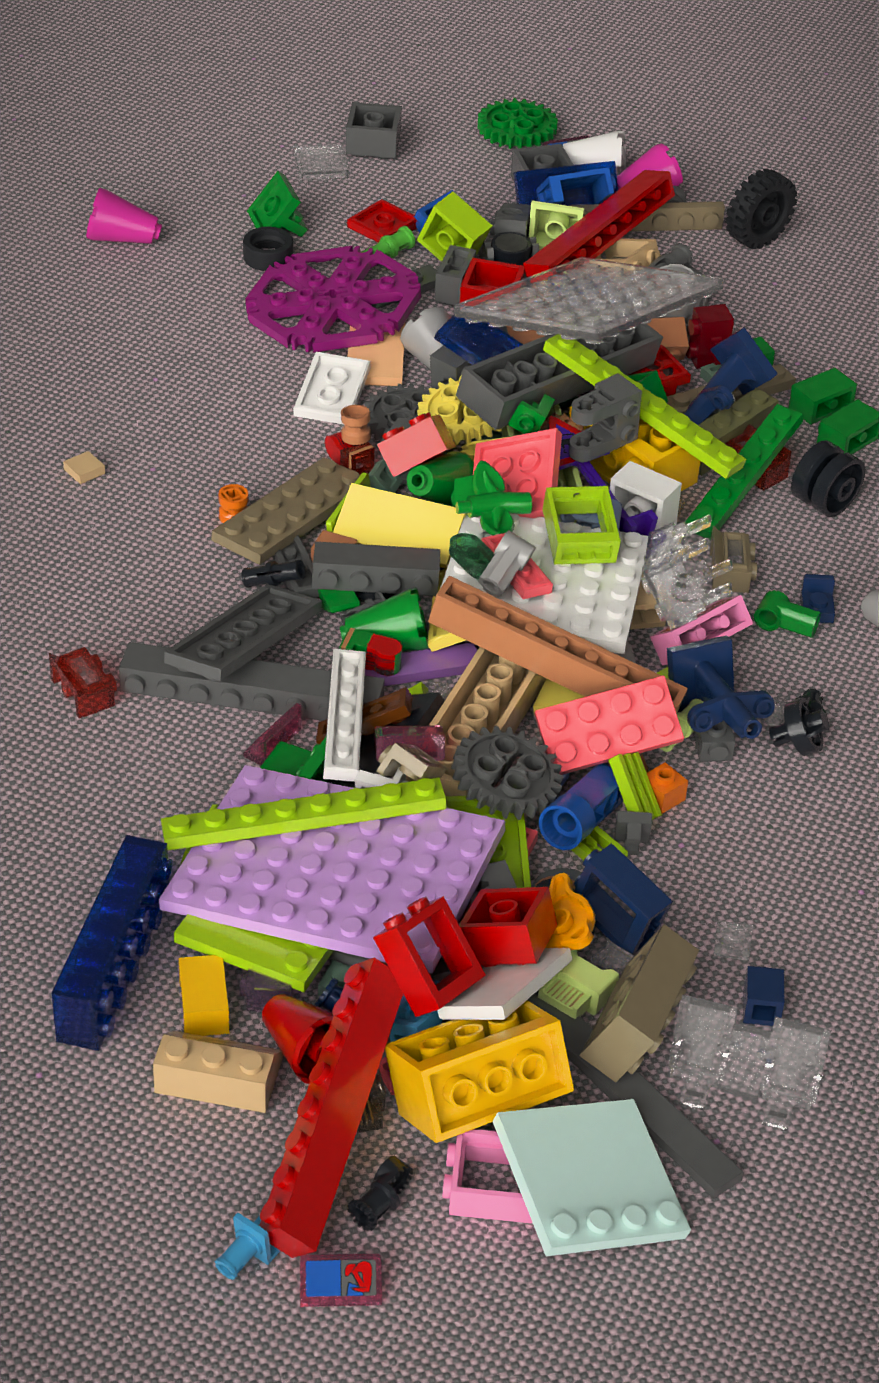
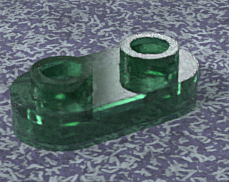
M459 533L450 538V556L469 575L479 580L494 557V553L473 534Z

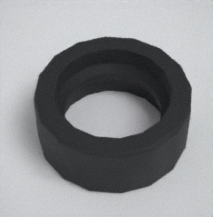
M255 228L249 231L243 238V259L253 269L266 271L269 265L274 267V262L285 264V257H291V254H293V238L290 233L280 228ZM262 248H274V249H273V250H263Z

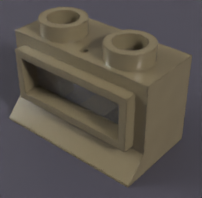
M713 526L709 551L710 556H712L711 570H714L712 591L749 593L750 582L756 581L757 562H751L755 560L756 546L755 543H749V534L720 532Z

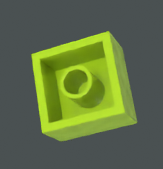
M452 191L434 205L417 241L441 262L450 245L475 249L477 255L493 225Z

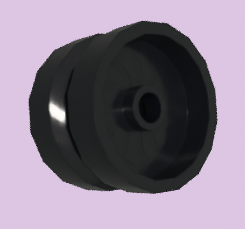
M828 440L820 441L813 445L798 463L792 476V495L808 505L812 504L813 508L827 517H835L842 513L859 493L865 478V463L850 453H844L840 447Z

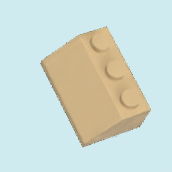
M172 1031L163 1034L153 1062L154 1093L266 1113L284 1055L280 1049Z

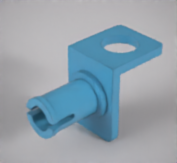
M236 1213L233 1217L236 1240L215 1260V1266L218 1271L228 1279H235L237 1274L253 1256L269 1265L280 1252L279 1249L270 1244L268 1232L259 1226L260 1216L254 1222L240 1213Z

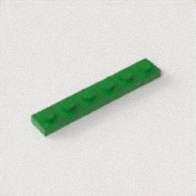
M777 404L738 453L746 458L743 468L727 479L720 476L685 521V529L711 540L713 526L718 530L721 529L802 424L803 413Z

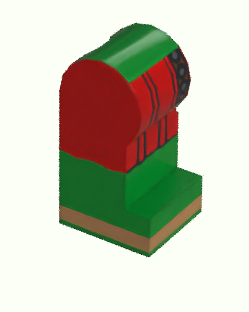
M348 628L339 649L366 652V670H374L383 676H392L399 673L401 670L402 645L398 640Z

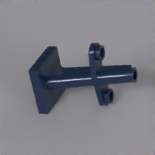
M745 327L710 349L720 362L721 367L690 403L684 413L695 424L699 425L704 422L715 409H730L734 404L732 392L737 387L745 395L770 381L778 374Z
M725 635L667 648L668 678L688 688L678 712L683 711L693 699L703 701V703L693 706L687 715V722L695 732L708 731L724 720L740 738L747 737L753 739L759 736L762 731V725L756 718L764 719L772 715L775 708L774 699L768 692L763 690L734 692L731 638ZM747 727H749L752 731L747 732Z

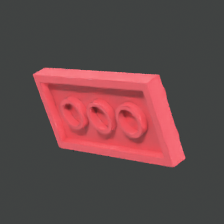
M665 676L539 709L534 713L543 745L548 746L546 754H555L557 756L554 764L562 766L559 773L561 775L607 763L609 759L618 754L625 755L636 752L640 754L680 743L684 740Z

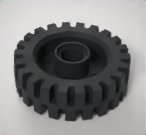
M772 169L758 170L755 175L751 174L748 176V182L744 180L740 184L742 189L735 191L736 198L730 200L729 204L732 207L728 208L726 212L728 217L725 218V223L727 224L726 229L729 235L751 249H761L764 244L766 246L770 245L771 239L775 241L778 238V232H784L785 223H790L791 219L788 217L794 214L795 209L792 207L797 205V199H795L797 191L793 182Z

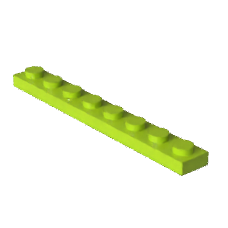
M562 331L545 341L543 350L593 386L619 373L642 390L640 419L725 479L743 468L746 458L738 454L735 449L718 440L711 432L704 430L691 421L688 416L678 412L668 405L665 400L655 396L645 389L642 384L625 375L618 367L602 359L595 351L582 345L572 335Z
M439 777L431 779L422 778L417 781L397 784L388 783L383 786L363 789L354 788L348 791L329 794L320 793L308 797L281 799L268 803L246 804L227 809H211L206 812L186 815L177 814L172 817L161 818L165 851L444 810L446 809V797Z

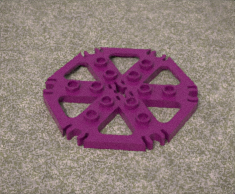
M352 245L291 254V257H285V264L274 262V267L269 265L247 295L245 304L249 323L286 348L291 343L292 350H296L300 345H305V352H310L313 349V353L375 344L377 340H384L383 333L385 332L395 335V329L398 332L400 331L419 302L421 286L415 272L378 249L374 254L373 248H369L367 252L361 253L360 246H356L353 249ZM336 258L342 259L330 278L307 265L309 262L319 263ZM378 264L385 266L396 274L393 277L384 276L380 279L363 280L370 269ZM272 280L283 281L297 290L286 293L276 292L271 295L264 294ZM401 300L396 309L391 313H383L371 306L372 304ZM303 315L298 324L291 328L283 327L273 320ZM337 318L356 329L355 331L327 334Z

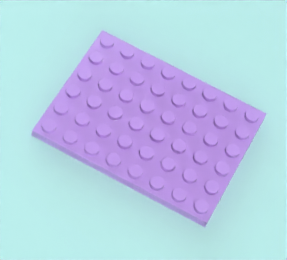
M245 765L217 809L240 807L246 804L268 803L281 799L302 798L320 793H336L354 788ZM446 808L431 812L195 846L191 848L159 898L160 910L185 916L189 914L223 925L369 959L375 957L379 961L386 962L373 937L385 929L384 921L401 912L404 915L409 913L407 906L425 896L428 901L444 896L459 923L505 832V820ZM423 921L407 933L429 973H433L442 955L440 948L436 946Z

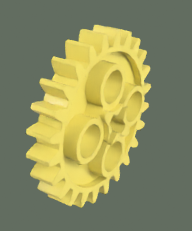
M461 376L459 381L449 378V384L446 385L439 382V389L429 388L430 395H422L423 401L418 402V416L430 412L431 416L440 414L455 445H458L461 440H465L466 444H469L471 439L474 438L477 441L482 440L481 436L483 435L491 438L493 437L492 430L502 431V428L498 430L492 428L456 397Z

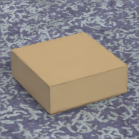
M89 451L63 461L64 470L79 484L105 474V465Z

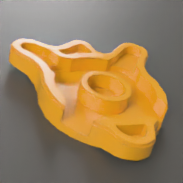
M559 873L551 879L549 888L558 925L545 948L580 950L587 947L593 940L592 931L595 925V913L585 897L573 892V883L569 875Z

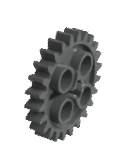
M410 383L408 388H404L401 384H398L397 389L387 386V392L378 389L377 395H370L369 401H365V406L370 410L368 426L371 429V434H374V440L383 439L382 435L388 432L397 418L417 417L418 402L423 401L422 395H430L429 390H424V385L414 388V385Z
M494 726L492 733L485 727H482L479 734L471 731L469 738L463 737L460 746H457L451 769L455 770L453 780L460 781L458 790H468L467 800L475 798L479 800L477 804L478 809L487 805L490 807V815L499 810L502 812L504 819H507L509 813H514L515 817L521 820L524 812L530 818H534L536 811L542 813L547 806L557 799L562 788L563 775L559 774L562 766L554 764L557 757L555 754H545L548 748L547 745L539 747L536 745L537 737L527 740L523 730L518 735H515L511 727H508L506 733L501 732L498 726ZM517 757H520V758L517 760L516 765H515V766H512V763L515 761V759H516ZM499 778H503L502 783L497 788H495L498 784Z

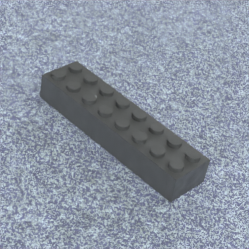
M622 305L464 368L456 397L487 422L488 425L498 430L509 425L508 423L521 401L532 405L533 401L539 404L543 395L546 394L555 399L552 405L555 406L595 389V386L543 350L545 341L564 331L572 335L588 349L595 351L602 359L618 367L625 375H628L654 364L663 336Z

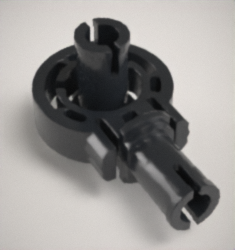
M808 689L802 696L785 704V723L769 728L771 740L776 739L773 741L775 747L792 741L797 751L803 756L819 752L823 749L822 732L829 730L830 726L827 712L821 705L823 696L820 697V691Z

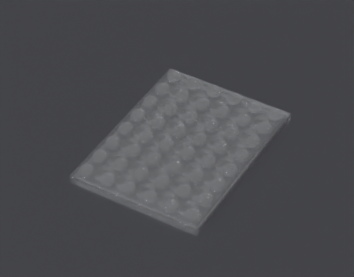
M581 257L454 305V317L465 318L467 323H480L483 321L489 322L491 327L512 326L514 331L535 330L538 335L559 334L562 339L566 340L582 338L586 339V343L600 344L603 343L605 338L619 336L620 332L624 330H633L636 328V325L650 323L651 319L666 316L669 311L681 310L682 306L686 304H694L700 298L711 297L712 293L723 289V278Z

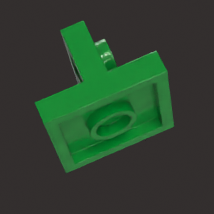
M277 171L248 208L247 213L256 228L284 227L300 237H303L308 230L303 222V215L296 209L301 203L286 175Z

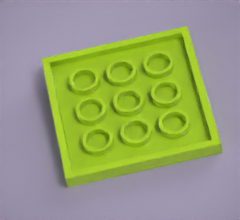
M189 914L174 931V942L206 955H216L223 958V961L303 993L334 951L219 924Z

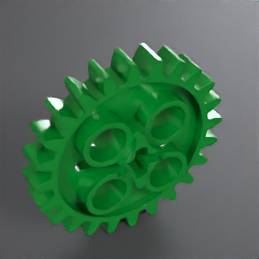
M513 98V101L509 102L507 99H504L503 103L494 101V105L487 104V108H481V112L478 113L477 129H479L480 135H484L483 139H490L491 144L499 142V147L508 145V148L512 149L513 146L518 148L523 146L532 147V145L541 146V142L548 144L549 139L553 140L554 135H557L558 118H556V113H551V108L544 109V104L535 105L536 101L526 103V99H523L521 102H518L516 98Z

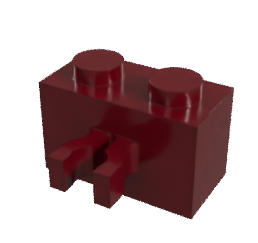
M726 304L693 307L692 319H689L688 322L690 339L686 356L688 359H691L696 369H701V367L711 363L721 365L710 349L732 335L734 318Z

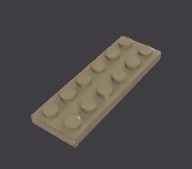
M323 457L213 529L211 541L261 565L274 556L278 550H282L293 543L297 535L299 537L303 536L328 519L348 493L351 483H355L360 474L335 463L331 459Z

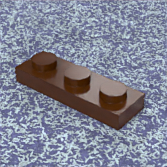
M407 687L363 704L361 735H370L378 728L390 723H400L411 715L413 697ZM328 719L318 723L317 744H320L327 735Z

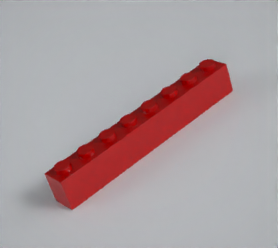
M642 171L524 262L523 265L529 288L556 290L588 265L592 259L597 258L673 198L675 192L670 171Z
M375 957L352 965L344 976V988L340 999L333 1007V1019L329 1030L321 1041L322 1049L317 1064L310 1072V1083L306 1095L298 1106V1117L295 1126L285 1142L286 1151L280 1167L273 1176L272 1182L274 1185L268 1202L263 1206L260 1213L261 1221L259 1226L268 1232L270 1244L291 1258L317 1251L403 997V993L390 968Z

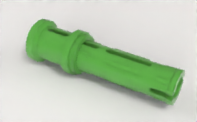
M402 226L396 233L390 236H382L379 243L369 248H373V254L378 249L387 256L394 258L398 255V252L413 248L416 241L413 232L407 226Z

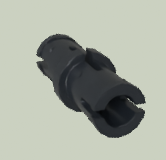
M302 560L284 563L270 561L265 566L244 568L241 578L245 587L264 584L278 586L284 581L304 579L306 569Z

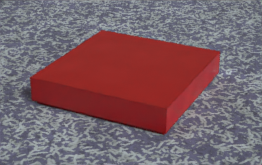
M381 199L347 219V227L379 243L382 236H390L396 233L402 226H407L411 231L417 229V220L414 217L415 215Z

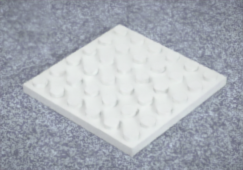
M467 514L463 519L442 585L448 576H452L488 593L483 590L478 580L491 560L480 546L481 538L492 535L482 529L480 517L469 518ZM510 514L515 524L513 533L536 547L531 558L553 583L552 593L522 599L510 584L502 596H492L610 652L625 654L650 536L640 535L636 532H619L621 542L616 563L554 565L545 519L543 517L526 518L520 517L518 514ZM558 522L561 533L601 532L600 527L591 529V527L582 526L574 522Z

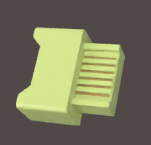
M571 950L572 961L539 989L538 998L574 1019L578 1016L581 1017L586 1011L596 1015L605 1006L619 980V973L613 969L602 970L578 956L577 950Z

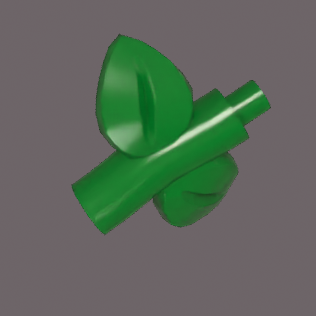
M481 460L476 466L472 477L473 491L476 495L468 496L466 501H457L455 505L457 514L467 513L469 518L480 517L482 529L493 536L506 533L508 530L513 532L515 524L510 514H530L532 511V498L529 492H505V482L502 476L489 463Z

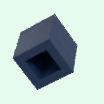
M747 966L743 989V1023L780 1027L785 1003L784 969Z

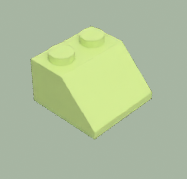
M532 200L529 237H536V243H539V250H541L586 215L585 209Z

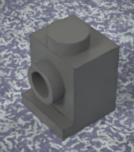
M724 720L708 731L701 733L693 732L700 762L732 761L735 738L732 728Z

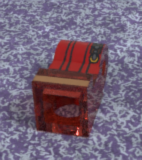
M341 431L326 436V451L335 463L354 470L360 475L362 473H370L374 467L375 448L369 442L361 445L347 444L342 440ZM356 463L362 464L363 467L356 469Z

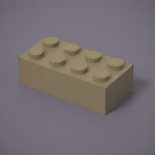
M663 924L625 965L579 1056L614 1082H617L626 1072L633 1074L642 1063L644 1054L646 1052L653 1054L663 1041L664 1035L660 1032L669 1025L675 1016V1012L671 1009L684 996L686 989L682 986L691 979L697 969V966L693 963L699 949Z

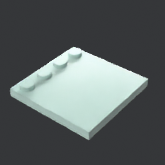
M634 1099L506 1111L496 1114L492 1122L546 1257L686 1239L690 1233L691 1228Z

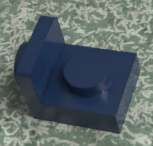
M805 574L800 594L801 606L819 611L821 613L819 623H834L833 590L835 577L833 575Z

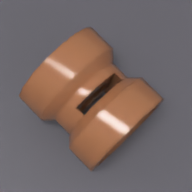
M363 405L344 407L341 410V421L344 424L341 430L342 440L350 445L367 443L371 439V429L368 426L370 422L369 408Z

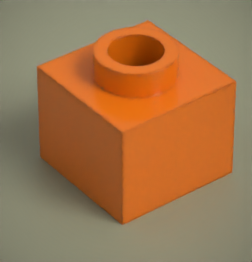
M666 762L647 772L662 814L686 800L688 780Z

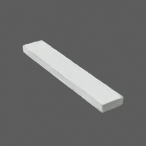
M333 649L323 779L355 782V778L359 773L366 652Z

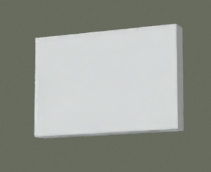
M316 352L293 408L294 416L343 424L341 421V410L346 406L358 404L367 375L371 369V361Z

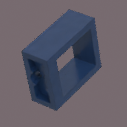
M611 843L601 851L593 850L582 863L584 866L583 872L573 883L575 886L574 892L581 894L589 901L595 913V926L631 959L660 929L673 901ZM600 880L636 914L635 918L627 913L598 885Z

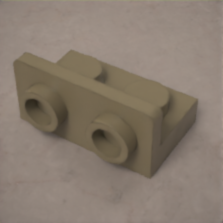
M394 743L393 746L389 745L380 755L378 762L381 764L376 772L382 776L394 777L400 766L399 770L414 780H417L418 777L420 779L438 777L441 779L447 767L416 745Z

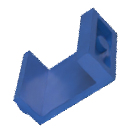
M609 167L549 176L536 189L538 201L560 205L564 202L562 191L591 186L594 203L601 204L614 194L616 182L614 176L610 174Z

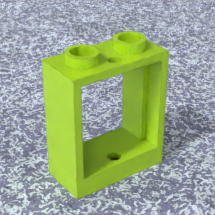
M608 486L546 487L542 510L554 565L616 563L621 540ZM597 513L601 532H560L557 514Z

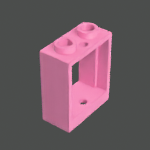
M473 1129L457 1135L456 1143H448L446 1166L453 1167V1174H445L442 1198L450 1199L449 1215L532 1223L521 1193L462 1187L465 1160L510 1165L496 1131Z

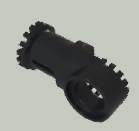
M395 1155L390 1156L381 1164L375 1174L374 1181L370 1185V1190L360 1199H353L347 1205V1210L351 1213L350 1216L355 1217L353 1221L354 1223L358 1221L357 1226L359 1228L362 1226L364 1231H372L376 1228L378 1219L387 1211H394L399 1207L400 1199L398 1195L401 1194L399 1190L402 1189L404 1191L406 1189L403 1185H408L407 1179H412L413 1168Z

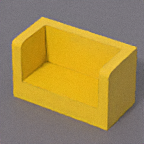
M216 955L178 958L184 1032L202 1036L229 1034V1006L223 958Z

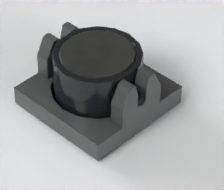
M504 232L494 236L492 241H484L478 255L480 259L524 266V262L539 252V243H536V237L528 238L521 233Z

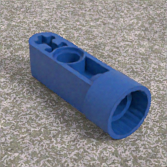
M604 763L597 765L564 795L559 796L542 811L539 817V829L544 839L551 846L560 850L575 848L592 833L601 821L623 802L611 766Z

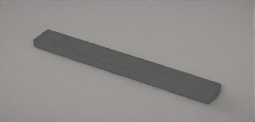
M539 990L528 999L534 1005L560 1020L568 1059L612 1101L634 1099L651 1139L713 1199L742 1181L744 1172L637 1070L633 1074L626 1072L617 1082H614L579 1056L593 1030L580 1016L574 1019L538 998Z

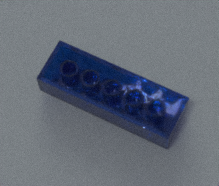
M130 835L125 836L51 992L56 1042L99 1051L105 1037L110 1038L112 1035L117 1009L122 1010L124 1008L129 982H135L139 971V960L141 956L147 955L150 948V935L153 930H158L161 924L162 910H160L159 898L169 884L172 870V859L168 858L167 843Z

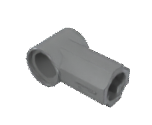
M508 530L493 554L494 557L478 580L483 590L491 595L502 596L518 570L522 571L536 547Z

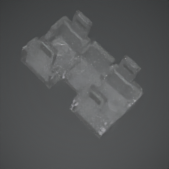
M711 515L702 517L689 524H686L684 521L675 525L672 522L650 532L648 535L641 583L648 595L653 594L657 602L655 604L657 615L662 622L667 621L671 630L697 619L699 613L706 611L708 604L732 594L731 582L708 592L705 591L703 585L708 583L709 580L733 570V559L730 558L712 567H708L704 558L696 562L691 558L709 550L710 539L705 538L689 545L686 537L710 527Z
M682 995L675 1019L674 1039L668 1068H670L669 1076L685 1081L679 1105L704 1111L710 1088H717L718 1082L722 1081L721 1092L757 1100L759 1091H763L762 1099L767 1101L762 1122L763 1126L788 1131L794 1107L810 1111L811 1104H816L832 1030L775 1017L771 1032L736 1023L737 1007Z

